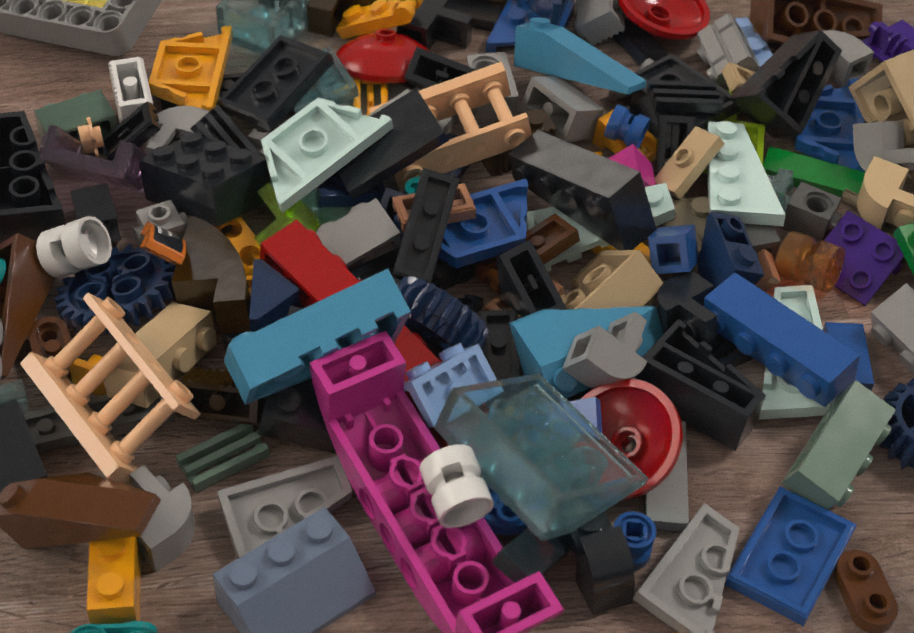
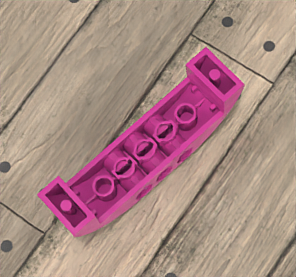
M386 331L311 361L310 372L318 404L345 474L363 509L413 594L442 633H526L561 615L564 609L540 571L514 583L493 565V559L503 547L484 517L472 524L457 528L443 527L439 523L431 502L433 495L426 489L420 472V464L428 455L439 450L440 447L404 392L406 361Z

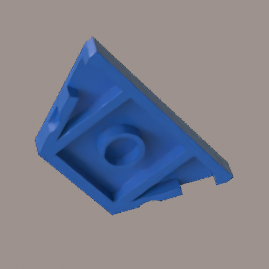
M508 0L486 41V53H496V47L515 46L516 26L529 23L531 18H540L527 4V0ZM568 1L559 26L567 28L575 12L576 1Z
M849 79L847 86L834 89L831 84L824 87L802 135L794 136L795 150L819 160L865 172L856 159L853 141V124L864 123V118L848 88L859 79Z
M522 179L470 194L476 207V218L447 224L438 258L456 269L499 256L525 243L528 181ZM395 215L394 224L399 232L404 234L401 230V222H398L397 215Z

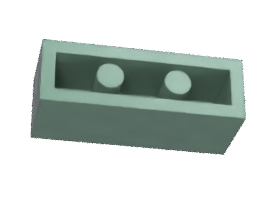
M855 380L836 396L781 484L793 493L827 510L834 505L841 507L854 491V487L850 484L855 475L860 476L873 460V456L869 454L874 445H880L890 433L892 427L887 423L896 409Z

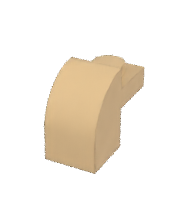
M874 156L865 172L857 199V209L863 220L880 230L885 222L897 227L914 223V195L902 190L909 169Z

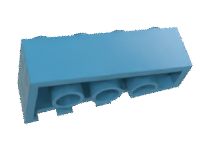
M386 269L298 312L279 319L258 331L245 332L236 336L228 344L224 363L246 405L311 379V361L386 331L395 344L411 311L390 271Z

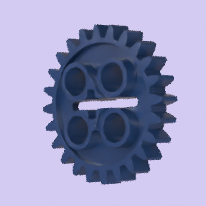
M128 244L124 251L120 252L115 247L112 249L111 256L106 263L86 270L82 269L74 273V277L63 278L65 286L56 289L59 296L54 298L57 305L55 307L61 319L67 324L68 329L74 327L76 332L79 333L95 316V313L82 298L87 293L102 300L109 297L125 311V315L122 317L126 323L131 322L137 326L139 325V318L142 316L147 318L154 317L152 314L153 309H164L166 306L163 300L174 299L172 278L176 265L139 247L133 250L131 244ZM107 328L103 331L104 335L109 333Z

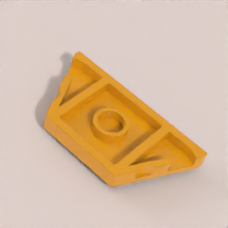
M232 26L221 27L222 34L203 38L202 32H197L183 38H171L160 41L148 81L151 95L178 106H194L208 111L213 109L217 105L216 102L233 38Z

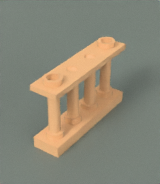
M502 62L419 91L437 121L458 114L466 134L450 139L394 174L398 189L405 188V184L409 179L419 177L423 168L444 174L514 149L532 135L527 113L513 117L504 97L510 96L511 92L506 70ZM491 102L499 122L479 129L471 109ZM386 103L369 108L370 113H372L373 111L380 108Z
M87 293L82 299L95 313V316L55 357L49 356L47 359L30 352L20 362V365L106 478L131 486L130 473L138 469L132 462L135 458L133 453L174 411L194 420L200 415V412L191 403V400L194 398L191 391L180 381H173L123 320L122 317L125 315V311L109 297L102 300ZM107 328L117 343L77 384L71 383L66 377L69 373L67 368ZM129 355L140 370L98 413L93 412L87 404L90 401L89 395ZM151 383L163 399L121 442L115 440L110 433L112 422Z

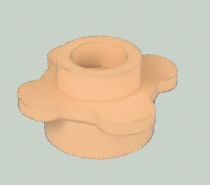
M87 117V125L77 126L83 153L95 152L96 159H99L97 148L104 147L100 126L92 127L91 119Z

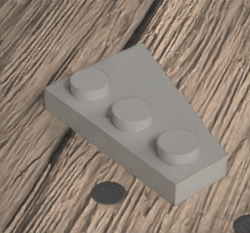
M334 456L218 490L217 497L238 559L323 507H326L330 513L352 499L353 491L338 456Z
M704 503L639 588L633 600L677 632L714 633L716 617L720 611L723 599L722 592L726 576L730 570L740 528Z

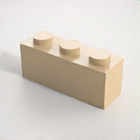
M171 302L135 333L173 381L182 377L217 344L212 312L176 302ZM129 355L104 380L108 398H113L140 370ZM150 383L131 404L148 408L161 395Z

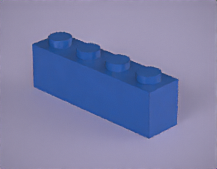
M734 272L704 297V307L717 315V334L733 343L743 354L750 355L766 366L773 375L782 377L792 384L802 395L815 400L823 407L832 402L841 391L855 380L860 358L859 354Z

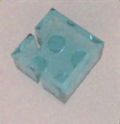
M222 0L216 5L218 35L222 34L221 27L232 26L233 38L231 43L262 55L280 35L294 39L307 26L308 0H280L281 12H279L278 0Z

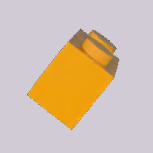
M137 536L89 542L87 615L90 624H118L140 621L141 553Z

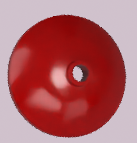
M618 0L622 11L633 24L643 31L663 39L685 40L694 38L700 30L707 27L710 21V10L705 0Z
M379 29L376 32L361 35L345 43L335 53V66L342 73L364 81L378 83L407 82L404 80V76L416 47L429 50L412 38L398 34L394 30Z
M626 379L593 388L581 399L597 397L601 401L603 440L572 445L595 471L587 491L608 500H629L652 491L670 474L681 452L683 429L676 407L659 388L638 379ZM636 442V448L632 452L627 453L626 448L628 444Z

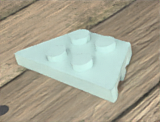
M318 97L264 137L261 143L279 209L284 213L393 129L392 119L383 114L380 119L362 114L360 108L349 105L340 106L334 101Z

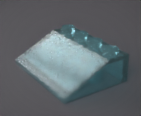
M540 373L452 388L434 426V429L447 441L449 446L464 444L473 449L481 469L480 478L484 479L499 496L500 500L510 507L527 525L529 531L541 541L573 532L644 486L648 480V477Z

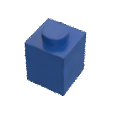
M695 225L658 227L648 237L651 266L656 274L690 272L699 261Z

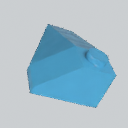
M531 18L529 23L516 26L514 66L624 94H630L646 87L645 79L564 27L550 24L549 19Z
M657 307L543 309L510 322V328L530 397L548 404H554L590 388L562 369L574 337L597 326H601L607 331L611 322L633 312H637L647 320L642 333L643 342L636 352L641 357L644 356L664 335Z

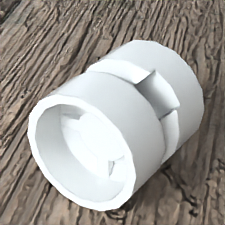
M86 216L69 222L66 225L63 224L41 232L37 239L36 250L40 264L45 271L53 277L62 278L77 273L82 269L86 270L106 263L111 256L112 245L109 233L103 223L96 217Z
M459 444L443 447L428 455L420 464L422 478L427 491L433 495L431 502L441 526L447 528L466 526L482 519L493 509V499L483 478H480L481 469L470 446Z

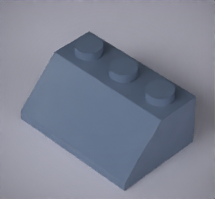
M323 507L212 574L217 603L240 633H317L376 595V590L350 536L326 507Z

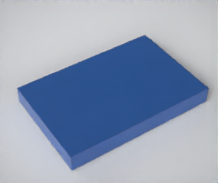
M780 486L729 572L724 585L804 626L834 571L840 556L850 541L857 524Z

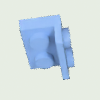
M458 343L439 353L442 361L430 367L428 361L405 372L408 380L404 381V392L409 391L428 428L435 427L501 388L479 344L463 348L462 344Z

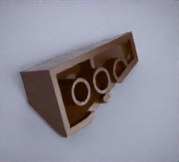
M751 0L750 22L761 38L765 41L782 45L792 35L818 30L841 31L858 39L868 38L871 35L868 32L870 25L875 21L878 23L882 22L883 4L866 0Z
M18 233L0 244V258L5 260L6 263L5 274L0 283V319L3 326V339L0 345L2 360L0 380L8 376L55 279L40 264L36 250L37 241Z
M88 472L13 482L0 493V528L23 549L142 536L161 499L155 493Z

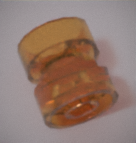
M792 231L785 237L780 246L775 266L780 277L797 283L804 279L805 285H813L814 289L828 293L836 285L845 261V249L823 240L816 244L815 238Z

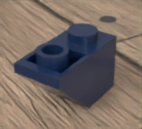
M710 212L706 218L697 268L700 276L712 283L714 289L734 272L755 285L765 274L758 260V255L753 249L746 233L744 223L737 216Z

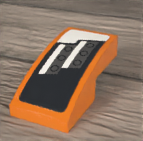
M146 221L140 234L144 239L139 248L173 265H181L186 254L185 240L154 223Z

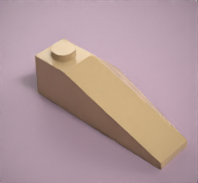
M913 49L885 60L848 87L867 123L903 121L904 149L914 148ZM909 170L908 174L914 180V170Z
M602 250L572 279L571 283L575 287L572 292L566 296L565 294L560 296L566 306L563 310L650 306L655 301V294L663 282L640 250Z

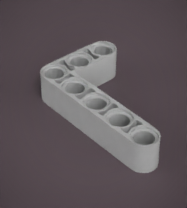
M0 0V33L111 56H119L127 53L133 47L162 0H107L103 8L64 0Z

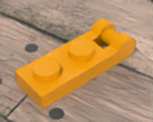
M377 0L370 5L362 7L360 5L352 6L344 12V17L336 30L342 39L375 32L379 29H388L408 24L413 19L415 10L419 9L424 0Z

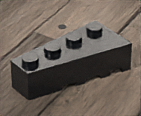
M25 111L0 113V244L17 233L37 241L41 232L63 224L66 225L63 209L55 193L52 180L46 170L42 154L39 152Z
M537 130L508 154L512 166V176L515 181L526 179L528 181V190L617 250H633L656 230L640 171L540 130Z

